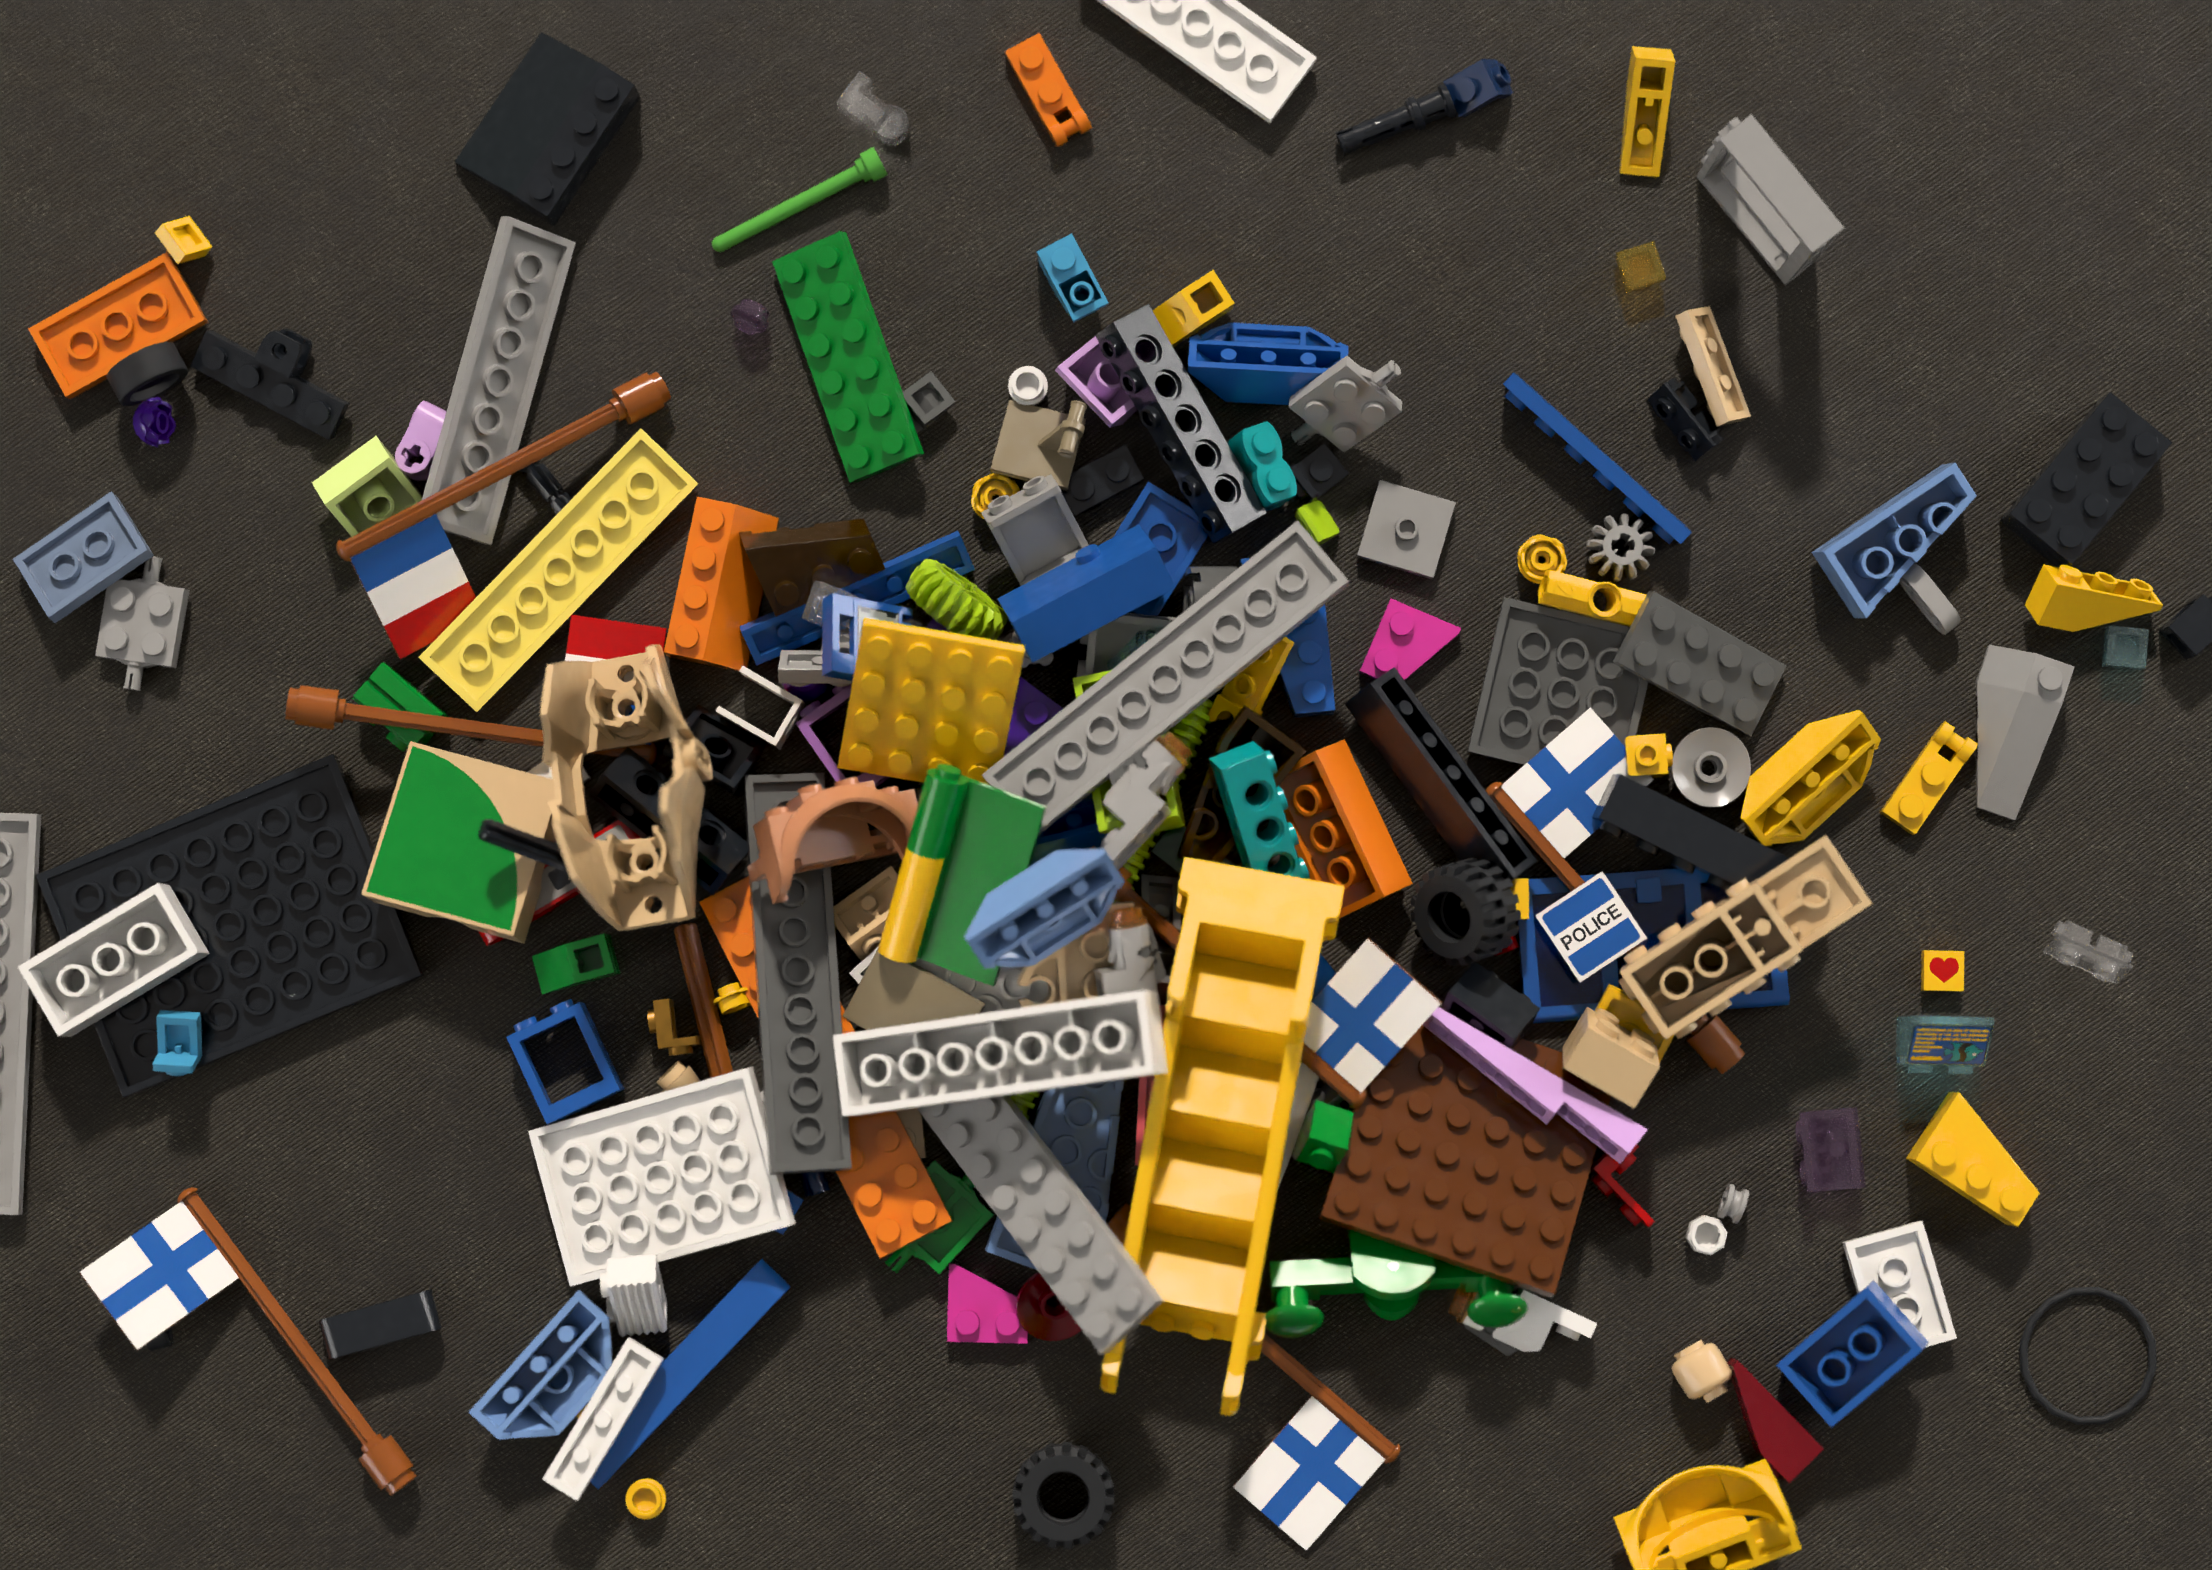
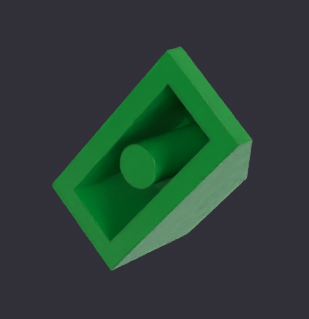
M1315 1100L1304 1119L1291 1156L1297 1161L1334 1173L1336 1166L1339 1165L1348 1150L1354 1112Z

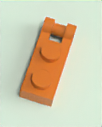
M1040 33L1005 51L1006 58L1057 147L1067 143L1069 136L1077 132L1083 134L1092 129L1087 115L1079 105ZM1067 110L1071 118L1059 124L1055 116Z

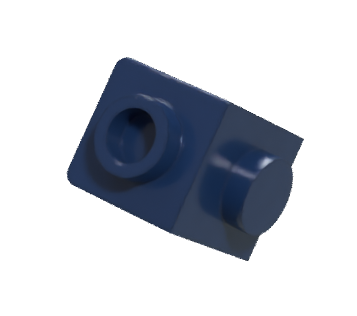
M1481 59L1443 81L1450 93L1459 117H1466L1498 98H1507L1513 95L1509 86L1511 83L1509 72L1496 59Z

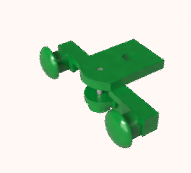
M1348 1229L1351 1258L1270 1261L1271 1302H1275L1276 1308L1270 1310L1264 1317L1266 1319L1265 1327L1271 1333L1285 1338H1298L1312 1334L1323 1324V1312L1309 1305V1300H1320V1295L1363 1293L1367 1305L1379 1317L1385 1320H1398L1414 1309L1419 1300V1294L1423 1290L1465 1288V1293L1478 1292V1299L1473 1301L1467 1308L1468 1317L1474 1323L1483 1327L1502 1328L1520 1321L1527 1313L1528 1304L1524 1299L1512 1295L1515 1285Z

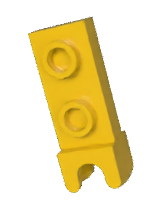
M1284 637L1225 685L1222 694L1217 695L1208 713V716H1210L1209 721L1228 719L1231 714L1235 718L1244 705L1262 715L1263 711L1261 709L1295 642Z

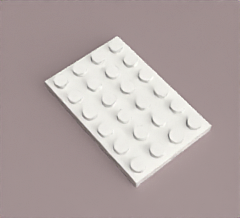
M753 1067L528 1131L570 1286L599 1279L601 1273H607V1259L656 1254L658 1262L796 1224L783 1175H769L765 1111Z

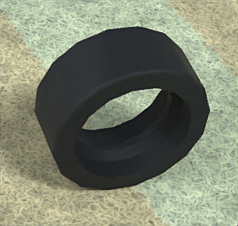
M162 342L130 354L114 365L106 377L121 405L132 406L141 404L149 398L158 397L169 391L186 377L188 369L174 343Z

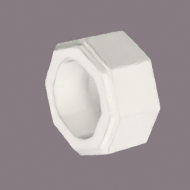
M1701 1215L1689 1222L1685 1238L1693 1251L1712 1255L1724 1248L1727 1231L1720 1219Z

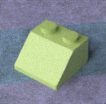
M377 436L312 482L325 506L351 537L422 501L423 497L406 473L398 467L395 458Z

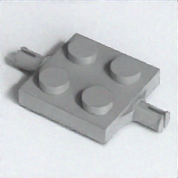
M1348 356L1338 361L1289 397V408L1306 421L1291 432L1293 440L1295 442L1298 441V445H1303L1304 442L1315 434H1320L1341 451L1346 452L1401 413L1402 401L1390 392L1386 386L1389 381L1401 374L1398 364L1394 365V361L1390 360L1379 370L1372 372L1360 367Z
M153 556L145 561L142 579L138 578L130 581L119 579L106 589L95 656L118 660L128 665L124 689L141 691L144 668L155 666L177 668L189 590L167 586L159 582L161 563L163 561V558Z

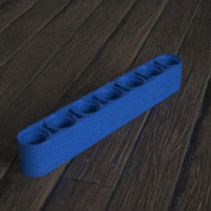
M763 1259L738 1282L662 1362L590 1482L597 1489H600L789 1290L791 1286Z

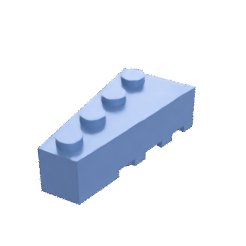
M1956 463L1942 464L1814 550L1812 554L1854 618H1867L1880 600L1887 593L1891 592L1900 582L1899 579L1914 563L1920 560L1927 552L1928 547L1939 535H1942L1977 495Z

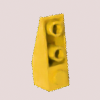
M1212 270L1152 311L1174 347L1231 311L1235 303L1214 270Z
M2043 564L2025 606L2038 625L2075 632L2160 611L2163 604L2153 592L2152 586L2145 581L2139 579L2125 581L2116 579L2104 572L2090 574L2081 572L2069 565L2055 567Z

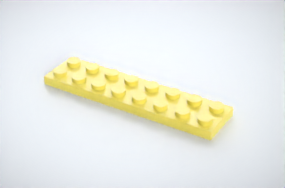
M640 428L418 658L472 709L478 712L698 483Z

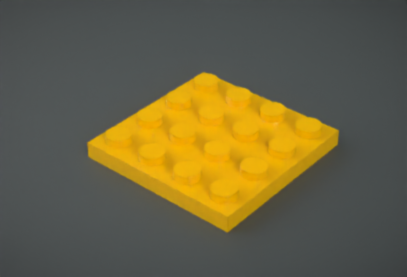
M864 618L837 768L924 783L928 769L937 768L938 764H947L958 768L961 771L960 775L989 785L982 774L1004 757L1025 645Z

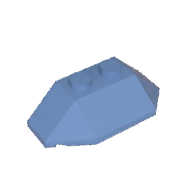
M1105 849L1056 850L987 893L964 937L985 969L995 968V966H1033L1102 923L1113 903L1117 889L1121 888L1124 880Z
M578 1290L469 1413L498 1440L560 1435L591 1400L613 1363L609 1316L584 1293Z

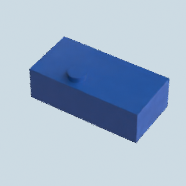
M1139 524L1098 546L1092 544L1082 548L1076 553L1075 558L997 598L1021 645H1025V651L1032 663L1176 588L1156 546Z

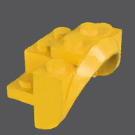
M1766 1459L1742 1468L1714 1465L1683 1471L1657 1486L1637 1508L1614 1516L1634 1570H1749L1802 1549L1795 1532L1797 1531ZM1745 1516H1758L1760 1518L1747 1522ZM1668 1545L1671 1552L1658 1556Z

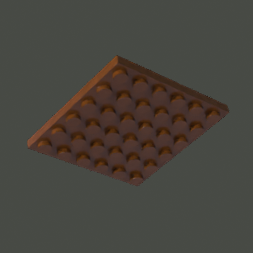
M1422 1025L1365 1088L1366 1099L1362 1105L1353 1109L1348 1150L1335 1168L1319 1220L1552 1298L1556 1292L1597 1145L1557 1113L1546 1125ZM1521 1039L1512 1049L1603 1104L1609 1105L1610 1094L1563 1068V1052Z

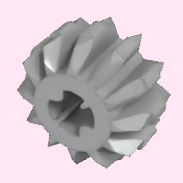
M1625 513L1620 516L1618 526L1611 515L1605 517L1604 525L1606 529L1595 525L1592 533L1598 539H1591L1586 543L1587 548L1598 550V553L1588 558L1589 563L1595 564L1599 561L1604 563L1598 571L1600 576H1604L1610 568L1613 569L1612 578L1614 582L1621 580L1623 569L1630 580L1637 577L1635 566L1645 571L1650 564L1643 556H1652L1655 553L1654 547L1643 545L1644 542L1649 541L1653 537L1652 532L1649 531L1640 535L1638 530L1642 527L1643 521L1638 519L1630 527L1628 526V514ZM1619 539L1626 542L1623 545L1624 547L1626 545L1630 547V550L1622 557L1615 554L1618 549L1612 550L1611 545H1614Z

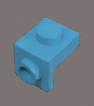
M160 1010L156 1017L158 1054L153 1061V1071L165 1072L170 1076H182L193 1073L202 1057L201 1012Z

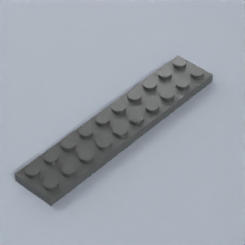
M824 773L745 775L743 787L749 865L760 858L753 826L765 818L766 811L786 806L787 802L799 795L798 789L813 784H821L822 790L825 789ZM831 867L793 874L792 882L787 892L789 900L777 904L772 902L767 879L755 882L750 880L768 1173L773 1175L850 1170L852 1164L848 1116H842L833 1035L842 1034Z

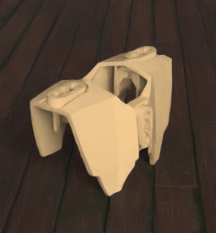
M659 644L647 646V652L594 662L563 661L549 664L546 667L540 717L544 738L543 763L551 768L555 800L547 802L553 817L552 825L572 882L598 914L618 931L636 930L638 928L681 922L695 918L698 833L706 792L702 782L712 780V764L708 750L697 738H694L682 717L663 649ZM634 671L633 679L629 682H624L625 674ZM631 705H635L634 712L631 715H629V713L632 711ZM670 738L675 759H673L674 777L669 783L662 786L660 814L665 831L657 825L652 826L654 837L619 840L613 834H606L607 840L595 839L586 809L582 774L584 756L595 751L638 746ZM653 863V866L646 871L647 866ZM654 898H658L662 902V908L657 913H651V906L655 902Z

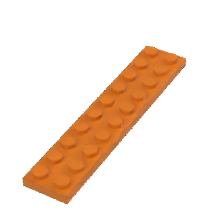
M748 876L715 893L714 896L711 895L701 900L699 903L742 988L747 987L748 990L745 991V994L758 1017L750 880ZM840 1001L842 1034L856 1032L851 1021L843 1017L845 1009ZM897 1111L864 1116H848L852 1168L845 1171H836L879 1258L882 1259L953 1222Z

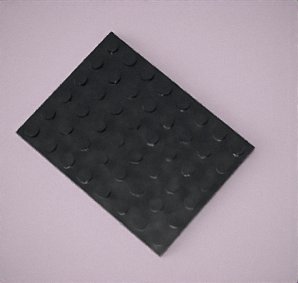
M335 754L311 762L36 875L61 940L155 884L161 883L170 885L210 953L94 1023L123 1098L178 1077L170 1076L165 1072L153 1071V1061L158 1054L156 1017L160 1010L201 1012L202 1057L195 1068L198 1069L424 976L398 909L374 903L361 895L375 851Z

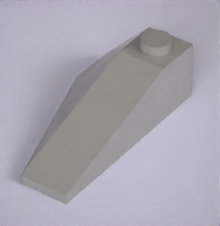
M1988 645L1976 680V733L1978 743L1976 808L2012 821L2016 820L2063 704L2075 666L2037 653Z

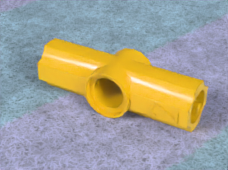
M1553 570L1545 571L1537 594L1538 604L1631 627L1646 597V594L1619 588L1611 582L1599 583ZM1596 591L1602 592L1606 597L1607 605L1603 611L1598 610L1594 605L1593 596Z

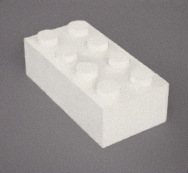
M157 883L21 964L18 968L56 1034L60 1037H72L210 953L170 885Z

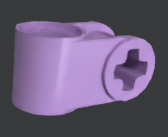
M424 400L414 411L409 427L395 452V461L398 467L408 477L416 481L428 479L446 415V410ZM421 455L424 458L421 464L416 462L411 464L409 462L412 456L419 457Z

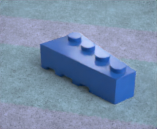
M1250 558L1240 559L1239 567ZM1324 605L1285 636L1295 643L1278 676L1293 718L1333 715L1335 712L1326 608Z

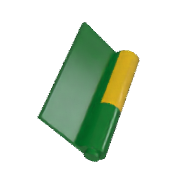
M938 764L937 768L928 769L878 951L882 956L893 961L913 963L922 959L987 985L995 986L1001 966L985 969L964 936L987 893L1030 867L1047 806L960 775L961 771L954 766Z

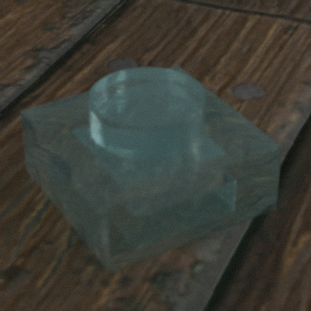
M2106 626L2102 666L2134 670L2146 669L2149 629Z

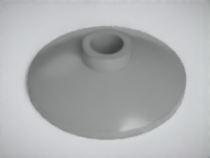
M1708 727L1693 731L1680 741L1673 754L1671 773L1677 789L1690 802L1703 807H1719L1734 801L1745 790L1751 774V761L1746 747L1734 734L1724 729ZM1705 761H1710L1714 765V772L1711 776H1707L1702 772L1701 767Z

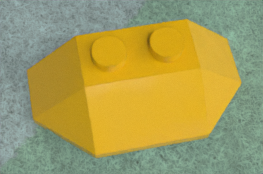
M1856 710L1808 723L1749 777L1740 818L1760 844L1772 846V844L1805 840L1863 786L1872 764L1874 749H1878L1881 738L1863 712Z

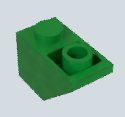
M604 933L567 943L532 956L542 995L620 974L611 936Z

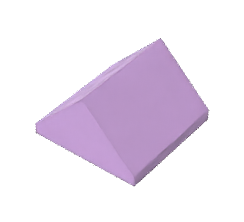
M1096 336L1055 369L1063 380L1110 428L1124 424L1137 410L1130 396L1121 387L1120 379L1110 361L1103 355Z

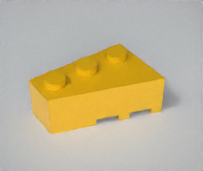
M1948 1092L1906 1157L1907 1160L2009 1226L2018 1227L2040 1194L1960 1092Z

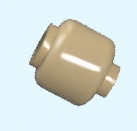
M1699 1340L1674 1355L1677 1361L1672 1365V1372L1688 1398L1697 1399L1703 1396L1706 1403L1728 1391L1724 1383L1731 1378L1732 1371L1715 1344H1704L1702 1340Z

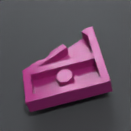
M1391 598L1359 673L1376 680L1395 667L1401 677L1406 680L1420 666L1458 636L1461 628Z
M949 1263L947 1342L1027 1344L1028 1332L1020 1324L1016 1313L1018 1296L1005 1291L996 1284L977 1276L956 1263Z

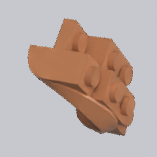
M858 777L837 781L834 783L835 787L822 790L821 784H813L798 789L799 795L787 802L786 806L766 811L765 818L753 826L760 858L747 866L751 882L767 879L772 902L777 904L789 900L787 892L790 888L793 874L897 853L901 861H903L918 807L914 789L899 792L898 786H891L878 790L875 787L874 780L859 783ZM868 823L877 829L869 831Z

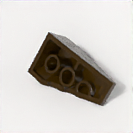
M1244 705L1221 735L1213 757L1254 741L1264 751H1270L1277 766V773L1273 774L1276 787H1278L1306 750L1264 717ZM1211 764L1177 853L1182 860H1184V857L1221 863L1235 845ZM1258 783L1252 784L1247 789L1246 797L1253 795L1257 791Z

